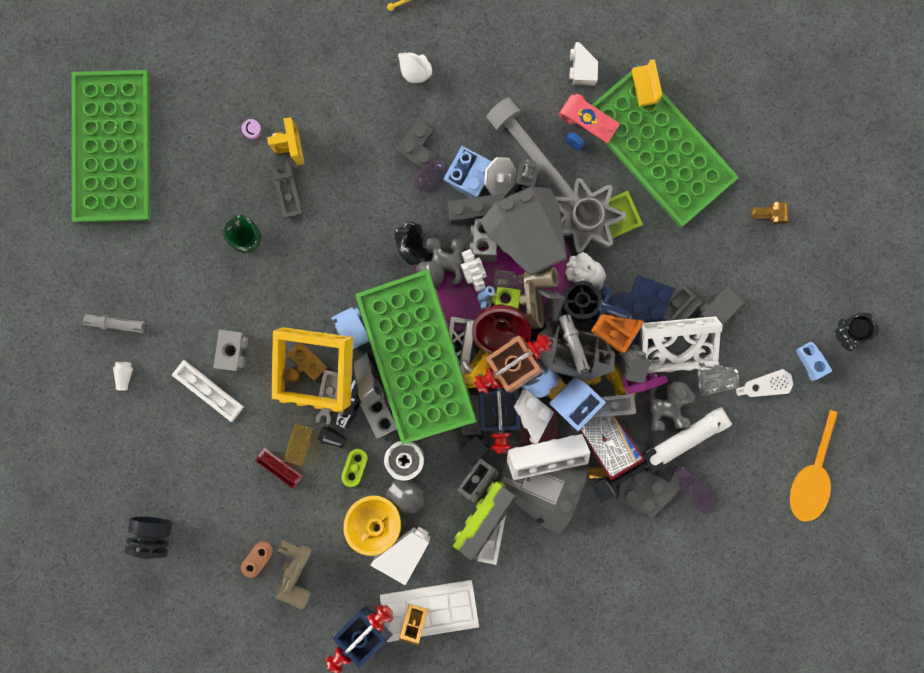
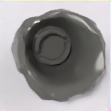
M413 479L405 481L395 480L391 487L388 488L385 496L387 500L395 505L400 513L407 516L416 514L425 504L424 494Z

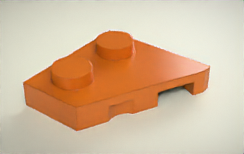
M604 314L600 316L591 332L620 353H625L644 321Z

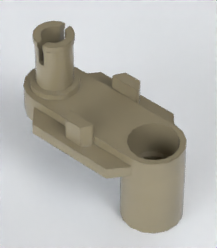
M554 267L546 268L531 276L527 272L524 273L525 295H521L519 298L520 304L526 305L527 314L524 316L528 319L531 329H539L544 326L542 294L538 293L537 289L556 287L558 285V273Z
M282 540L277 551L292 557L293 560L291 563L285 562L282 571L285 572L282 576L284 578L277 589L275 598L302 610L308 602L310 591L295 585L310 556L311 548L304 545L297 547Z

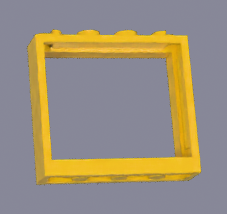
M285 327L274 330L272 399L279 400L280 403L294 402L298 406L312 405L316 409L330 408L334 412H342L351 405L353 337ZM286 340L339 348L337 399L285 391Z

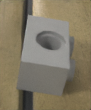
M219 330L213 368L241 371V368H244L245 357L243 352L248 346V338L245 333ZM231 346H234L236 349L233 356H230L228 353Z

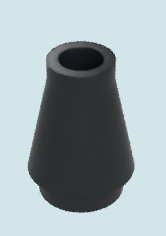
M323 425L317 440L321 441L322 444L343 449L347 438L330 426L326 427Z

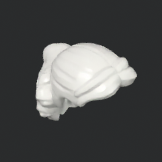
M584 252L577 256H571L566 265L567 269L565 272L568 281H573V283L578 281L591 282L593 286L600 290L606 278L605 271L600 263L595 262Z

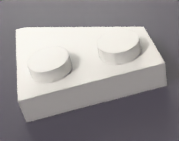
M523 390L514 407L517 414L521 417L524 428H527L531 435L530 441L537 444L554 412L531 392Z

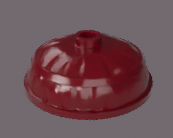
M499 304L486 308L476 317L472 326L474 342L480 349L489 354H492L517 336L524 338L526 343L531 338V325L528 319L520 310L510 305Z

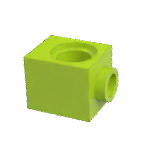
M497 287V292H494L492 295L491 303H495V305L504 304L501 302L500 297L503 294H507L510 296L511 301L504 305H510L518 309L521 290Z

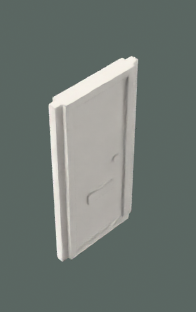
M472 580L380 594L381 605H387L393 611L394 619L391 622L386 621L384 623L386 628L393 634L387 642L399 640L409 604L428 609L421 637L479 627Z

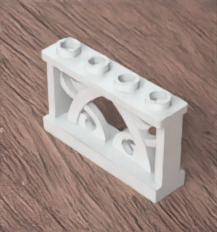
M716 316L643 323L639 329L640 350L646 353V358H648L652 351L659 350L652 355V358L659 357V359L649 360L651 365L648 372H646L647 374H654L656 372L670 373L677 370L691 371L698 368L710 369L719 366L722 324ZM709 333H711V343L705 341ZM696 334L695 336H693L695 339L689 338V335ZM678 336H683L687 342L692 344L684 353L677 356L665 348L674 343ZM664 337H671L668 341L664 339ZM652 338L655 345L648 348V339ZM702 345L710 348L709 355H699L702 352L706 353Z

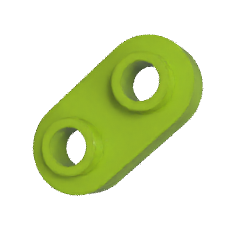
M354 449L348 455L341 476L342 482L348 487H354L361 481L368 461V455L364 450ZM356 455H360L362 457V460L360 462H357L355 460ZM350 473L355 474L354 480L349 479Z

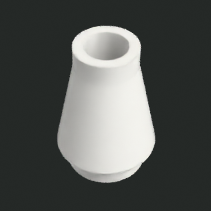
M115 362L113 371L116 390H128V384L133 371L131 363Z

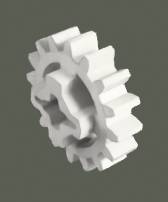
M470 249L462 252L464 263L460 265L467 283H472L476 292L485 289L483 278L487 276L480 258L475 259Z

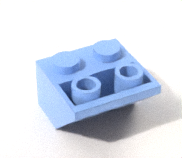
M461 146L444 177V181L470 198L480 197L485 188V171L492 161Z
M574 377L549 404L579 431L606 402L580 378Z

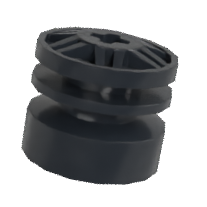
M147 516L131 517L128 532L136 535V537L126 539V543L129 545L125 546V554L143 559L166 557L168 550L165 547L169 546V541L161 539V537L171 535L172 521Z

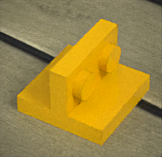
M291 117L284 118L286 134L279 132L272 134L271 137H267L268 145L275 154L290 152V156L296 165H303L304 158L298 127Z

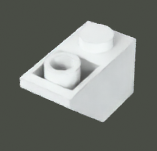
M576 42L574 49L570 51V61H573V68L570 67L569 79H573L574 86H595L598 79V61L580 42Z

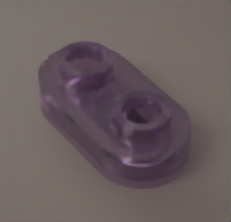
M439 159L431 161L415 174L413 178L414 186L420 191H428L445 177L448 172L447 164ZM441 167V172L437 173V169ZM426 179V184L422 185V181Z

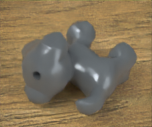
M427 239L426 249L429 254H433L432 261L419 263L416 267V272L429 269L436 289L441 286L444 271H450L455 274V278L452 281L453 284L461 283L463 275L460 264H463L462 252L465 250L464 241L452 240L451 251L453 254H449L441 250L439 239Z
M678 380L669 381L666 390L668 398L665 400L656 398L657 387L648 390L651 430H665V423L660 420L661 417L672 418L675 428L691 427L689 418L681 415L682 405L690 404L696 398L695 393L690 390L686 383Z

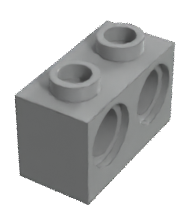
M475 218V225H471V237H474V243H470V250L475 259L480 258L481 261L497 262L498 244L490 240L486 233L480 232L484 229L481 224L483 218ZM487 247L488 250L480 251L479 248Z
M387 395L379 400L382 403V410L380 412L374 411L372 406L366 407L362 403L360 404L377 439L397 429L393 414L389 408ZM387 418L390 420L391 426L389 429L381 427L382 419Z

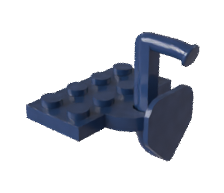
M637 275L631 293L621 292L610 298L612 287L605 284L600 290L602 301L598 313L592 317V321L596 323L605 312V315L642 320L644 323L660 322L663 320L675 288ZM638 331V333L636 334L635 338H634L633 341L631 342V343L638 344L639 346H640V331ZM652 338L648 339V348L653 346Z

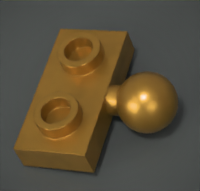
M301 342L296 344L287 353V356L298 365L297 367L289 368L286 372V378L290 382L299 381L302 371L315 382L324 373V370L328 368Z

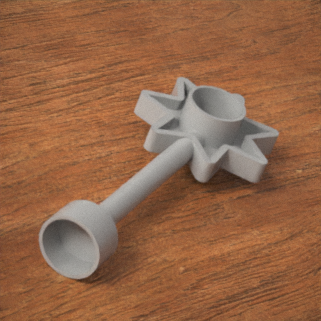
M510 97L499 102L491 109L486 118L497 131H501L505 127L510 131L537 165H540V170L562 195V197L555 198L559 203L560 215L562 216L563 236L572 235L575 253H582L591 240L605 248H609L613 244L609 226L623 221L626 217L624 212L608 206L613 189L612 186L607 185L592 193L584 181L578 178L572 190L515 120L521 112Z

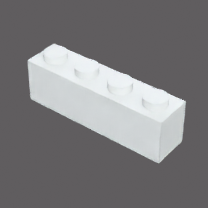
M582 434L570 435L566 438L552 439L543 443L514 447L508 450L507 463L513 480L586 465L589 462L590 451Z

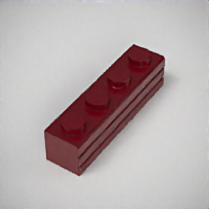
M266 448L259 453L255 460L256 463L293 490L303 478L299 471L294 470L289 464L283 462L280 457L275 456Z

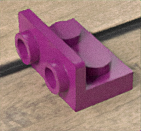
M657 373L647 374L645 381L642 383L629 381L624 375L622 376L627 395L646 391L668 382L666 375L658 376Z

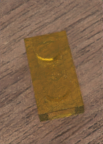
M297 423L294 424L283 461L300 466L304 465L314 428Z

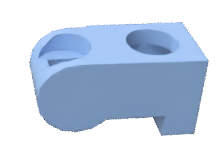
M809 342L796 350L801 362L809 373L808 376L811 381L832 372L821 351L818 350L813 342Z

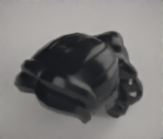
M413 221L405 222L402 227L396 228L394 237L401 258L409 265H418L421 262H427L428 252L423 246V228L420 224H416Z
M857 313L846 320H839L838 328L835 330V337L837 341H841L842 347L851 352L859 345L874 340L878 336L879 326L874 322V316L871 313Z

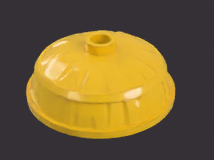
M368 496L358 500L348 510L344 520V535L348 544L356 552L368 556L382 554L391 548L397 541L401 531V518L397 508L389 500L380 496ZM380 525V530L376 532L375 526Z

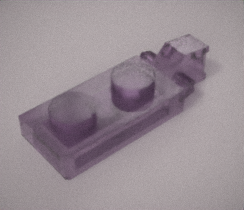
M680 465L674 470L681 478L678 481V485L701 513L705 514L718 502L696 473L691 470L687 472Z

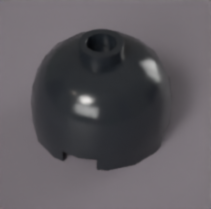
M574 282L564 292L565 300L563 306L566 313L571 315V318L574 320H589L598 313L602 295L591 282Z

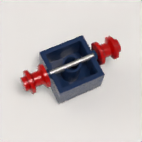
M497 379L500 385H491L489 389L497 388L495 391H489L487 394L479 392L481 431L499 432L491 434V437L495 438V445L492 446V450H496V453H508L511 445L507 444V438L511 436V433L503 432L505 430L520 429V416L514 407L519 394L518 390L510 393L500 389L504 387L500 380Z
M379 605L376 615L368 606H365L333 637V640L340 647L335 649V656L330 655L326 658V666L330 672L341 673L343 671L342 665H349L351 661L360 668L393 635L384 625L386 621L391 622L394 619L393 611L389 606Z

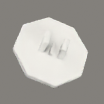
M496 157L486 168L484 185L491 195H506L515 185L516 168L510 158Z

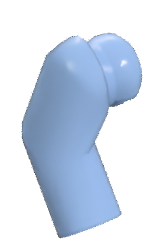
M491 286L486 287L478 294V301L481 304L482 310L492 305L491 296L495 291Z

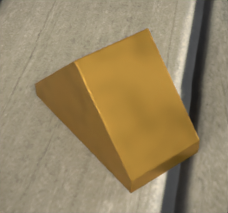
M409 604L399 640L418 646L428 609Z

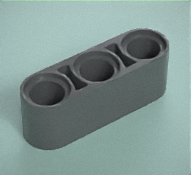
M368 351L354 361L359 398L366 407L372 406L385 397V388L373 351Z

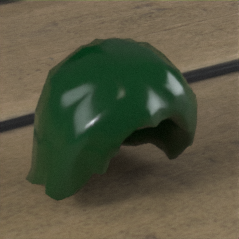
M243 214L229 220L223 228L225 241L239 252L249 254L260 245L262 238L260 230L252 220Z

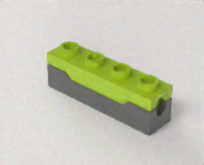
M501 481L491 483L486 491L488 494L485 499L482 498L477 503L475 514H471L465 521L466 527L463 531L460 530L454 538L456 542L453 547L470 560L478 557L519 496L518 493Z

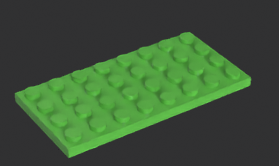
M632 71L592 104V106L620 123L606 145L680 228L739 178L663 92L662 98L658 103L639 107Z
M149 71L72 72V221L150 220Z
M427 269L355 294L401 443L406 444L477 422L430 270Z

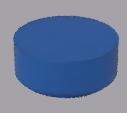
M573 132L569 133L565 138L567 144L578 151L585 144L584 140Z

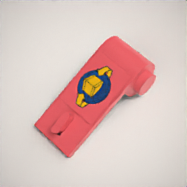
M579 94L570 95L559 113V117L571 125L578 124L605 143L610 141L620 123L586 102L585 98Z

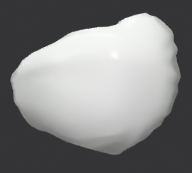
M414 53L398 54L402 76L408 82L422 83L430 78L432 67L425 55L418 56Z

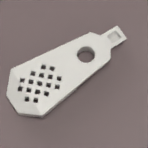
M784 369L746 382L745 387L736 388V393L738 396L747 394L749 397L788 394L793 386L792 376ZM754 384L758 386V390L756 392L752 389V386Z

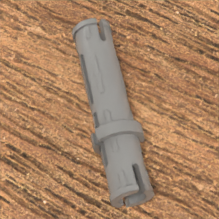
M85 314L83 319L84 326L100 327L102 330L116 329L143 334L145 328L143 326L145 325L144 321L109 317V315Z
M564 315L559 318V321L564 331L563 337L567 340L577 372H587L590 370L578 338L579 332L574 327L571 315Z

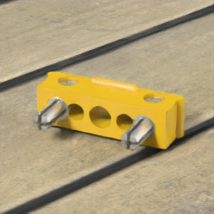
M482 349L478 351L471 364H469L467 359L461 362L466 370L463 377L467 388L476 387L474 385L475 377L477 375L483 377L486 375V369L489 368L491 370V366L486 360V357L490 354Z

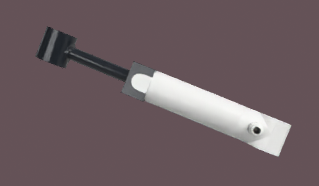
M720 407L692 424L691 427H687L656 447L643 452L642 456L645 461L612 481L608 476H604L592 483L591 486L600 501L605 502L618 494L616 486L644 469L649 473H654L664 467V464L712 435L727 429L732 423L724 409Z

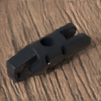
M354 379L351 385V405L342 412H338L336 425L346 429L352 423L361 402L357 381Z

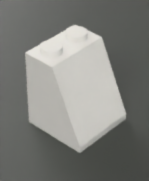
M413 527L398 538L391 548L382 554L376 555L370 566L406 585L429 544V532L421 527H418V529Z

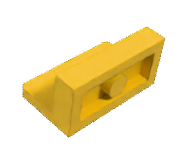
M655 59L650 60L648 65L635 67L631 70L639 107L656 104L662 98Z

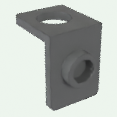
M537 289L538 293L548 298L543 314L554 321H558L565 296L553 290Z

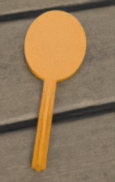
M830 410L814 465L803 468L795 477L791 487V510L797 519L804 522L812 521L820 516L830 498V478L826 470L822 468L838 414L836 411Z

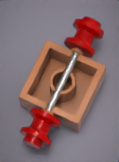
M541 333L538 335V340L534 343L531 341L526 343L524 338L517 336L486 357L494 372L489 368L486 369V375L483 377L477 375L475 377L474 385L480 393L483 391L487 394L489 392L488 387L500 385L497 380L499 379L505 390L512 393L544 372L537 359L541 358L540 353L544 350L552 351L550 346L553 343L547 335L543 336Z

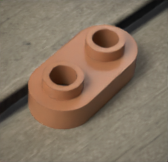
M261 541L256 544L243 561L241 571L246 577L252 578L257 576L272 557L273 547L269 542ZM264 549L265 555H261L259 550ZM248 565H252L254 570L250 571Z

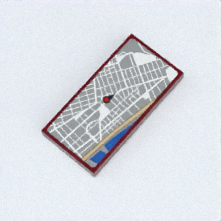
M616 416L591 418L579 430L611 481L645 461Z

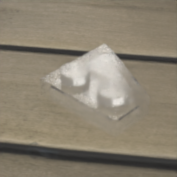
M702 362L698 363L699 391L702 396L739 388V372L736 368H724L720 365L711 367L706 366Z

